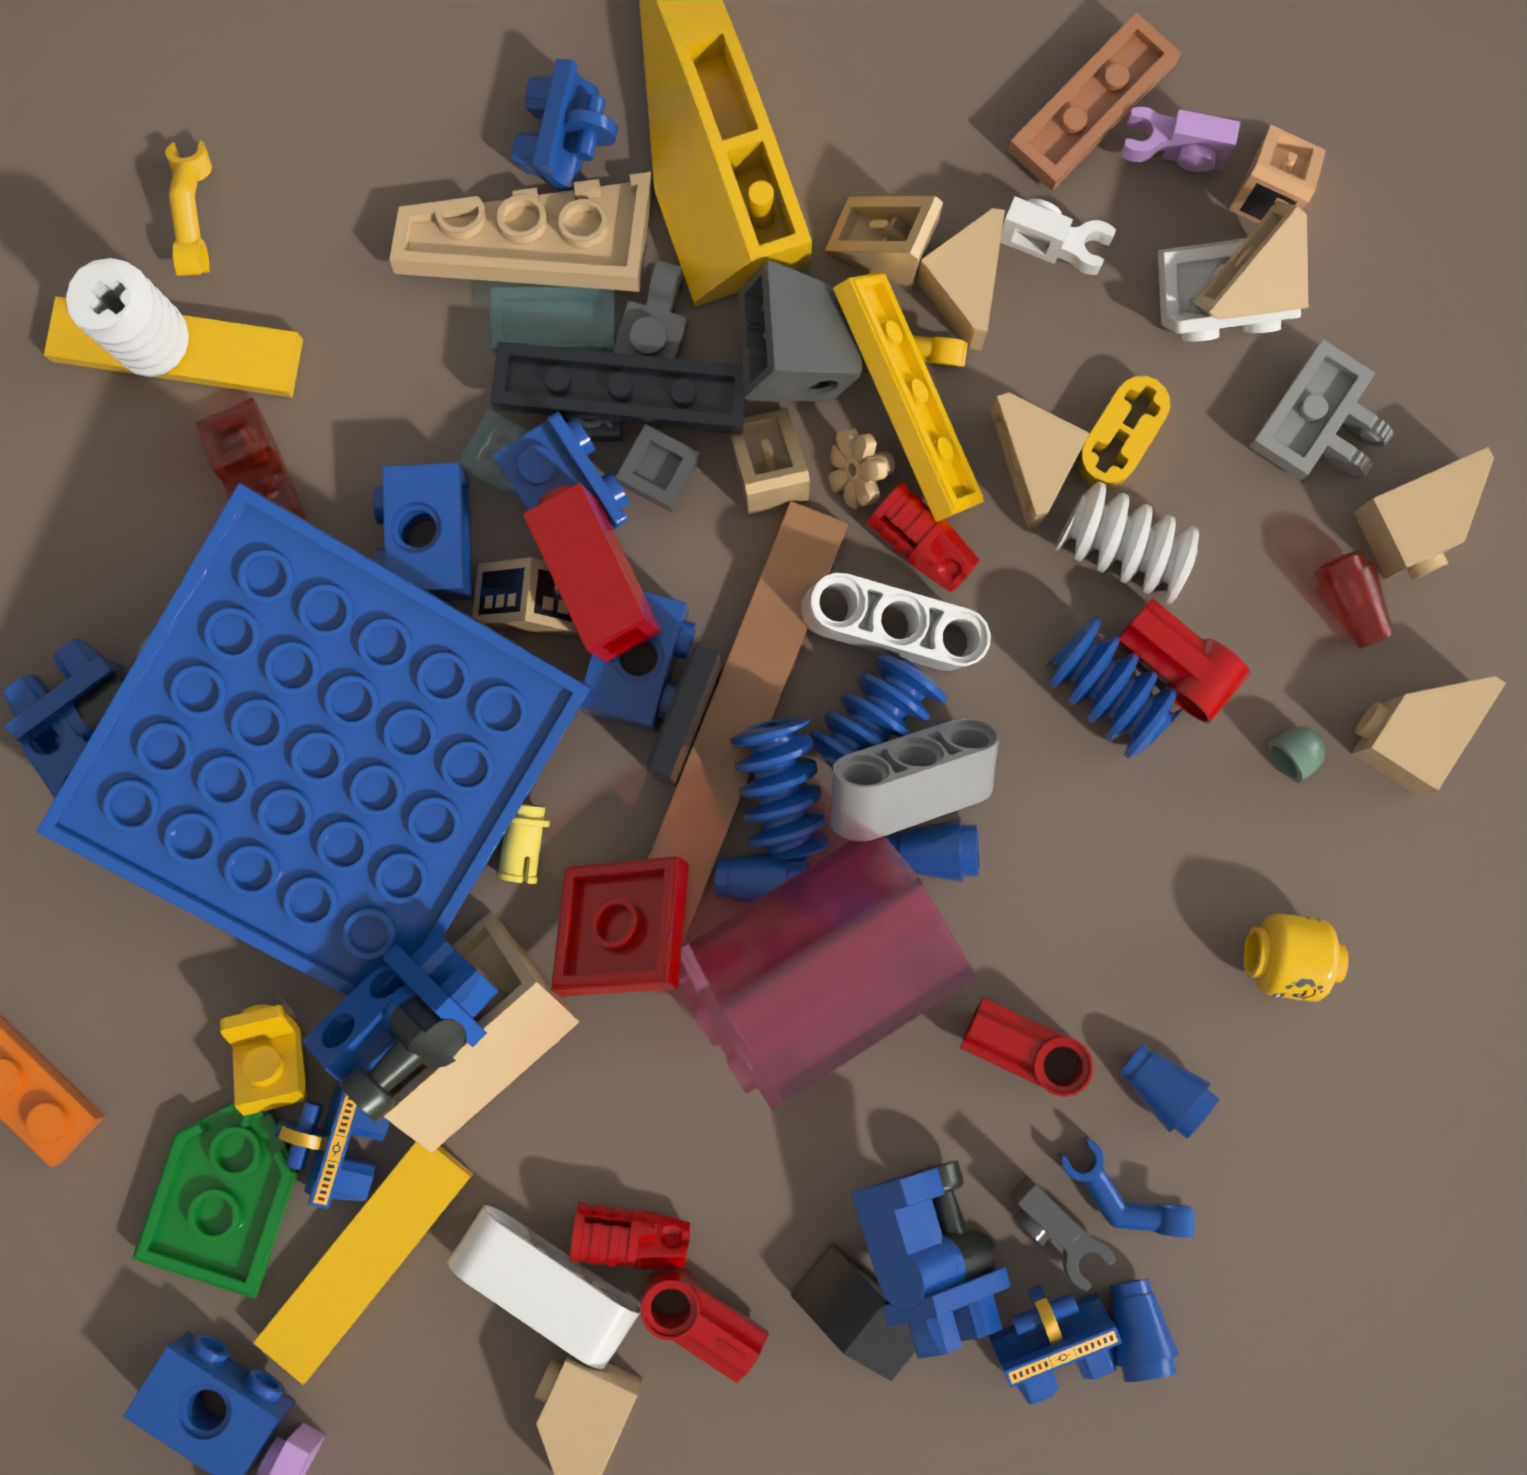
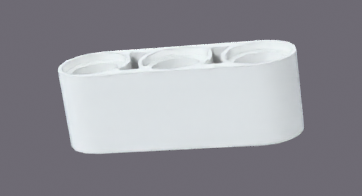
M833 573L824 576L806 591L801 601L803 621L812 632L826 638L896 658L901 656L913 663L938 670L953 671L977 663L986 655L990 646L991 633L987 622L980 614L964 607L847 573ZM824 590H835L846 599L848 613L844 621H832L822 613L819 603L820 596ZM886 607H895L906 616L908 629L903 639H895L884 631L881 617ZM948 624L961 628L966 635L967 648L961 657L949 653L944 646L942 640L943 631Z
M484 1205L447 1260L450 1270L469 1286L576 1359L595 1369L602 1370L606 1367L641 1313L638 1305L618 1288L581 1263L570 1262L569 1255L510 1215L493 1206Z

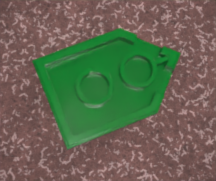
M233 1102L174 1133L132 1259L253 1299L257 1298L299 1173L298 1169L285 1165L289 1149L285 1141L275 1136L277 1125L270 1110L243 1116Z

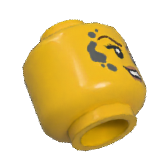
M1275 913L1267 916L1259 927L1253 926L1250 929L1244 946V969L1248 977L1254 978L1256 986L1264 995L1319 1002L1330 993L1334 983H1341L1344 980L1348 969V951L1344 944H1339L1336 931L1328 921Z

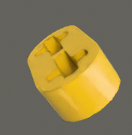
M1135 376L1126 380L1117 389L1087 437L1077 457V469L1081 478L1088 485L1093 486L1096 482H1102L1106 484V490L1120 486L1136 468L1170 410V396L1165 386L1157 379L1148 376ZM1141 394L1151 400L1147 410L1154 417L1144 414L1134 428L1131 429L1123 424L1132 406L1124 398L1135 401ZM1113 437L1124 443L1115 458V461L1122 466V469L1112 466L1105 473L1096 467L1099 457L1096 453L1092 452V449L1103 452Z

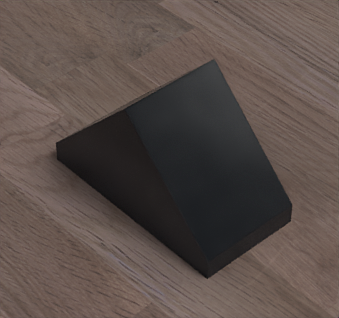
M831 1242L793 1289L791 1297L843 1354L892 1381L916 1351L908 1323L893 1326L887 1325L882 1306L888 1304L889 1301L884 1297L878 1281Z

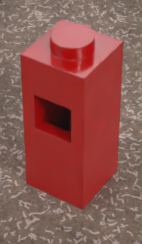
M581 483L574 486H561L547 492L539 500L538 506L523 513L587 651L607 663L663 633L600 501Z

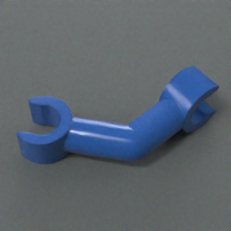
M1085 1136V1141L1094 1156L1093 1163L1085 1170L1073 1168L1067 1157L1060 1152V1162L1065 1172L1072 1179L1082 1182L1103 1217L1112 1227L1151 1231L1173 1237L1194 1238L1195 1211L1191 1210V1206L1125 1202L1103 1168L1104 1154L1101 1148L1092 1139Z

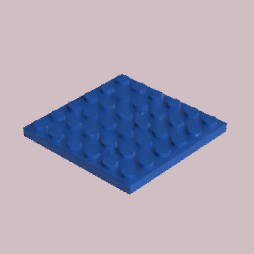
M239 483L36 832L348 996L372 972L388 965L383 957L396 944L411 957L436 931L442 937L444 936L591 687L252 488Z

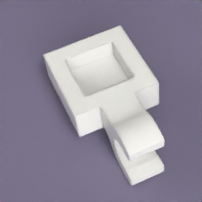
M1015 196L1003 224L1000 243L1055 264L1057 258L1073 264L1082 273L1097 275L1104 259L1089 253L1085 243L1088 241H1098L1109 246L1116 229L1109 223L1101 220H1092L1079 227H1071L1073 219L1062 215L1060 209L1054 204L1042 199H1029L1026 201Z

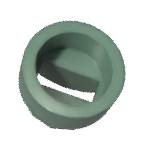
M1291 727L1282 731L1267 743L1269 754L1275 764L1294 782H1302L1324 762L1326 747L1323 739L1310 728Z

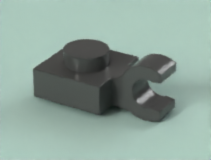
M660 260L656 261L649 285L647 303L643 305L628 300L612 353L679 359L689 326L688 317L673 313L684 279L683 276H680L681 266Z
M1028 1176L1010 1193L1011 1197L1022 1208L1014 1217L1016 1221L1042 1246L1052 1237L1063 1248V1269L1078 1288L1088 1291L1093 1286L1079 1271L1080 1259L1085 1254L1096 1253L1110 1266L1116 1261L1113 1252L1105 1243L1087 1234Z

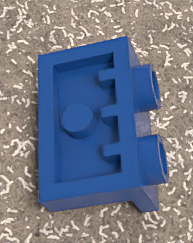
M557 411L549 416L544 423L492 455L493 460L527 511L538 506L539 500L547 492L561 486H574L581 483L600 501L613 530L628 521L627 516L622 510L630 504L628 497L611 472L601 477L587 455L595 451V447L576 418L566 423Z

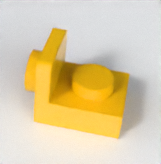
M254 1005L244 1009L241 1014L220 1019V1033L232 1046L234 1105L243 1116L307 1101L304 1043L301 1041L303 1039V1031L284 1006Z

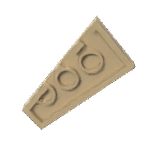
M651 172L630 174V182L600 186L599 179L573 182L574 190L538 195L537 188L512 191L513 196L505 200L482 202L479 196L400 206L398 207L389 258L394 274L639 292L653 188Z

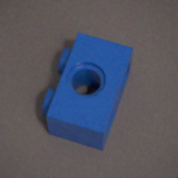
M459 462L382 466L383 486H375L373 507L377 524H384V548L376 549L375 561L444 601L473 600L470 483L466 472ZM423 521L436 523V533L429 544L418 548L409 546V533L416 524Z
M643 591L663 633L638 646H648L657 652L658 657L655 667L646 675L634 676L627 673L623 667L624 658L628 651L607 663L591 654L584 683L590 686L591 689L579 709L587 715L656 733L660 718L665 719L678 683L671 682L677 657L685 660L688 659L695 635L696 623L687 621L689 612L686 602Z
M188 1331L166 1347L123 1417L211 1475H249L258 1464L296 1401L283 1393L285 1390L283 1384L271 1374L259 1369H251L249 1371L230 1359L228 1348L219 1340L201 1333L193 1335ZM205 1389L216 1391L223 1397L226 1404L225 1416H216L208 1411L203 1401Z

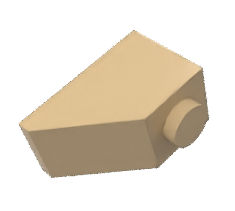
M1489 447L1381 494L1353 512L1385 579L1407 570L1413 581L1449 564L1444 553L1465 542L1494 457Z
M1496 676L1407 693L1387 700L1383 704L1377 701L1367 710L1356 727L1355 733L1361 736V739L1351 754L1414 795L1438 791L1506 682Z
M569 1353L563 1365L551 1359L534 1398L546 1403L536 1425L554 1475L603 1474L638 1396L642 1378L610 1363L602 1370L595 1369Z

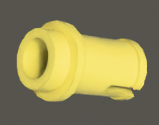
M529 804L521 805L503 835L496 879L522 883V881L528 884L537 883L538 877L536 875L543 827H550V821L544 819L546 807Z

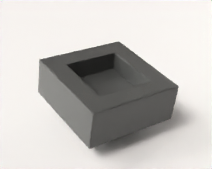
M644 424L615 479L620 486L672 512L698 466L701 454L699 451Z

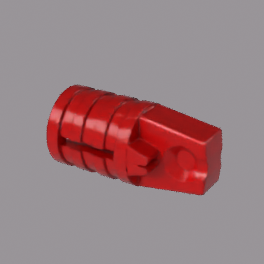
M902 482L881 503L865 525L877 532L879 537L884 542H888L897 554H901L912 567L949 592H953L976 568L980 559L950 523L945 519L936 522L930 508L923 502V499L910 491V488Z
M578 1201L571 1242L570 1262L579 1263L583 1261L593 1265H598V1263L607 1264L609 1267L623 1266L626 1269L633 1270L685 1268L689 1248L690 1222L643 1209L634 1208L631 1210L621 1206L607 1207L605 1204L591 1205L588 1202Z

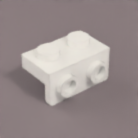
M1246 238L1158 250L1161 325L1174 333L1181 334L1182 341L1197 342L1216 339L1220 337L1219 328L1243 325V332L1277 331L1281 329V320L1301 317V309L1217 320L1201 312L1192 304Z

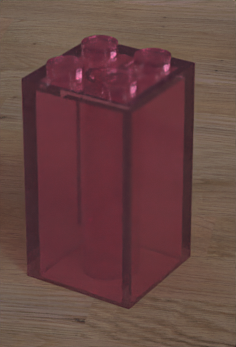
M883 836L869 841L850 840L682 947L681 961L687 975L679 979V984L695 1008L693 1013L714 1046L719 1044L728 1057L726 1062L745 1093L748 1094L755 1088H758L773 1110L977 979V976L921 879L888 839Z

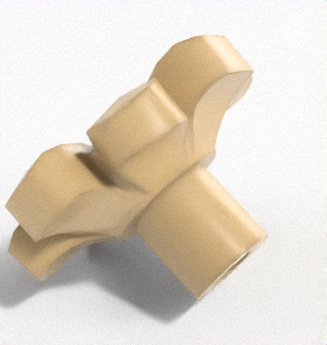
M856 428L840 430L836 435L837 444L832 445L830 453L831 463L838 468V470L828 475L830 487L834 493L844 491V501L853 509L874 505L880 498L877 481L893 474L895 469L894 458L888 451L875 453L876 441L872 434L858 435Z

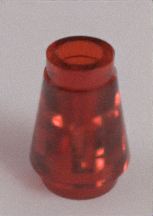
M1362 549L1337 557L1314 571L1319 585L1314 589L1351 638H1354L1358 648L1373 645L1394 633L1375 561H1367Z

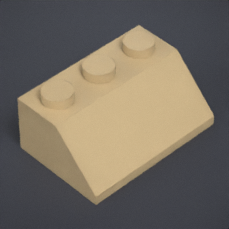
M488 912L451 945L499 991L473 1018L487 1034L474 1047H471L464 1040L463 1046L453 1057L456 1060L455 1062L446 1067H429L420 1064L389 1091L394 1097L395 1103L383 1117L430 1153L435 1151L458 1131L468 1120L502 1090L508 1087L519 1075L580 1022L564 997L551 991L552 981L491 912Z

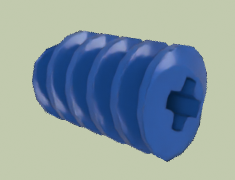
M1094 617L1045 665L1048 666L1052 663L1056 665L1049 685L1055 689L1070 681L1074 682L1075 685L1068 703L1073 707L1089 698L1093 700V705L1086 720L1092 724L1107 716L1111 717L1113 720L1105 738L1110 742L1125 734H1129L1131 739L1124 756L1130 759L1148 747L1173 722L1183 708L1172 713L1170 712L1177 694L1172 688H1167L1154 695L1151 694L1158 674L1153 670H1149L1135 678L1132 676L1139 659L1135 653H1129L1117 660L1113 658L1120 642L1116 635H1112L1099 642L1094 640L1101 621Z
M880 654L874 663L882 679L863 673L858 679V684L866 698L846 692L842 696L841 702L849 717L829 711L825 715L824 721L832 736L812 730L809 733L813 739L814 747L812 749L833 770L835 762L847 754L887 742L891 735L903 737L912 734L905 721L908 716L925 723L931 718L922 700L928 697L944 704L948 699L947 696L930 677L908 659L898 656V659L889 655Z
M809 717L781 718L754 724L730 738L731 745L746 747L751 750V755L734 764L735 771L754 773L756 779L739 788L740 796L759 798L760 805L743 813L744 821L763 823L764 830L747 838L748 846L767 848L768 857L772 859L801 858L818 853L830 846L828 835L816 831L826 823L824 811L811 806L822 797L820 786L812 782H806V780L812 778L818 772L817 764L811 758L801 757V755L809 752L814 747L813 739L809 734L796 731L810 721Z

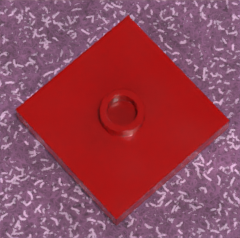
M674 856L565 867L551 991L564 997L678 989L689 864L681 857Z

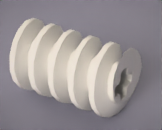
M106 258L94 260L81 267L69 282L66 295L68 314L77 327L82 328L87 336L103 347L106 352L111 354L125 368L136 375L153 377L166 374L179 364L187 351L189 340L186 320L177 307L145 277L141 270L127 261Z
M1096 482L1076 502L1059 535L1054 550L1058 551L1070 538L1075 539L1074 560L1082 561L1095 549L1099 551L1097 571L1103 573L1118 560L1122 562L1120 582L1126 584L1134 575L1141 571L1145 573L1143 593L1149 595L1159 584L1164 582L1168 584L1165 603L1171 605L1183 588L1198 553V528L1187 526L1174 538L1175 517L1165 515L1151 527L1152 506L1142 504L1128 516L1129 495L1119 493L1105 505L1106 484Z

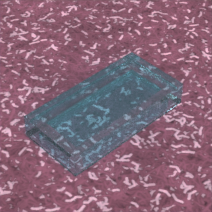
M566 286L491 287L490 348L493 354H496L498 342L612 353L616 342V291Z

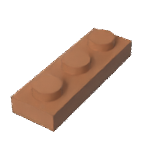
M1136 12L1011 139L1007 151L1053 191L1177 64L1182 52Z

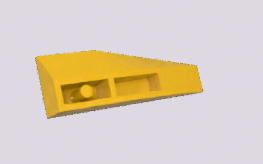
M639 0L654 190L694 307L738 293L741 287L767 260L777 262L799 272L810 269L812 240L764 105L723 0Z

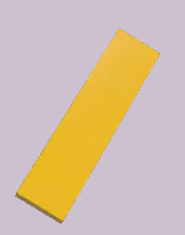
M878 272L852 277L833 287L935 521L938 522L983 503L984 497L886 274Z
M55 296L43 356L55 363L134 374L119 361L115 360L103 347L94 342L91 337L87 336L82 328L77 327L68 314L66 298ZM182 315L186 320L189 333L187 351L179 364L166 374L153 376L155 378L293 398L303 338L298 332Z
M415 1142L253 1343L304 1385L474 1173L441 1146L430 1153Z

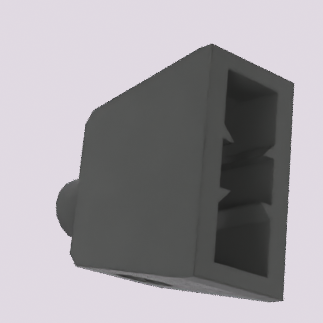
M767 260L738 291L744 399L828 402L834 400L860 377L861 372L870 374L833 290L835 286L777 262Z

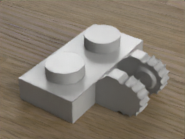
M1322 339L1299 370L1249 447L1300 481L1310 473L1321 455H1323L1328 463L1341 469L1342 472L1347 473L1349 476L1359 477L1360 479L1362 477L1365 478L1373 465L1371 463L1372 460L1368 458V455H1365L1362 451L1356 449L1355 446L1336 435V432L1343 423L1349 432L1357 437H1361L1363 441L1376 447L1387 445L1393 436V428L1389 426V423H1386L1383 419L1378 418L1376 414L1357 403L1376 373Z

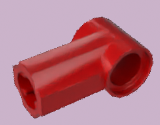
M1153 598L1147 602L1118 637L1120 639L1118 646L1128 654L1135 653L1139 657L1138 662L1142 666L1158 674L1157 678L1166 684L1165 689L1172 688L1177 692L1174 702L1189 715L1204 723H1210L1251 673L1244 661L1233 651L1210 638L1203 640Z
M982 997L960 1045V1049L1038 1085L1053 1095L1061 1097L1073 1096L1083 1091L1093 1075V1060L1086 1046L1072 1037L1065 1036L985 997ZM1064 1046L1073 1050L1076 1055L1078 1064L1076 1072L1072 1078L1065 1082L1057 1083L1050 1081L1044 1073L1043 1064L1045 1057L1056 1047Z
M685 1268L655 1269L645 1280L641 1298V1318L645 1328L657 1338L665 1341H674L738 1384L749 1373L760 1356L764 1343L769 1336L768 1330L699 1285L695 1277ZM665 1289L679 1290L689 1300L687 1307L676 1315L660 1313L654 1307L652 1301L659 1292Z

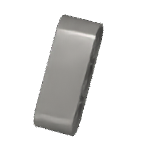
M962 718L839 758L833 765L830 827L842 838L852 841H869L986 800L993 792L999 732L987 722Z

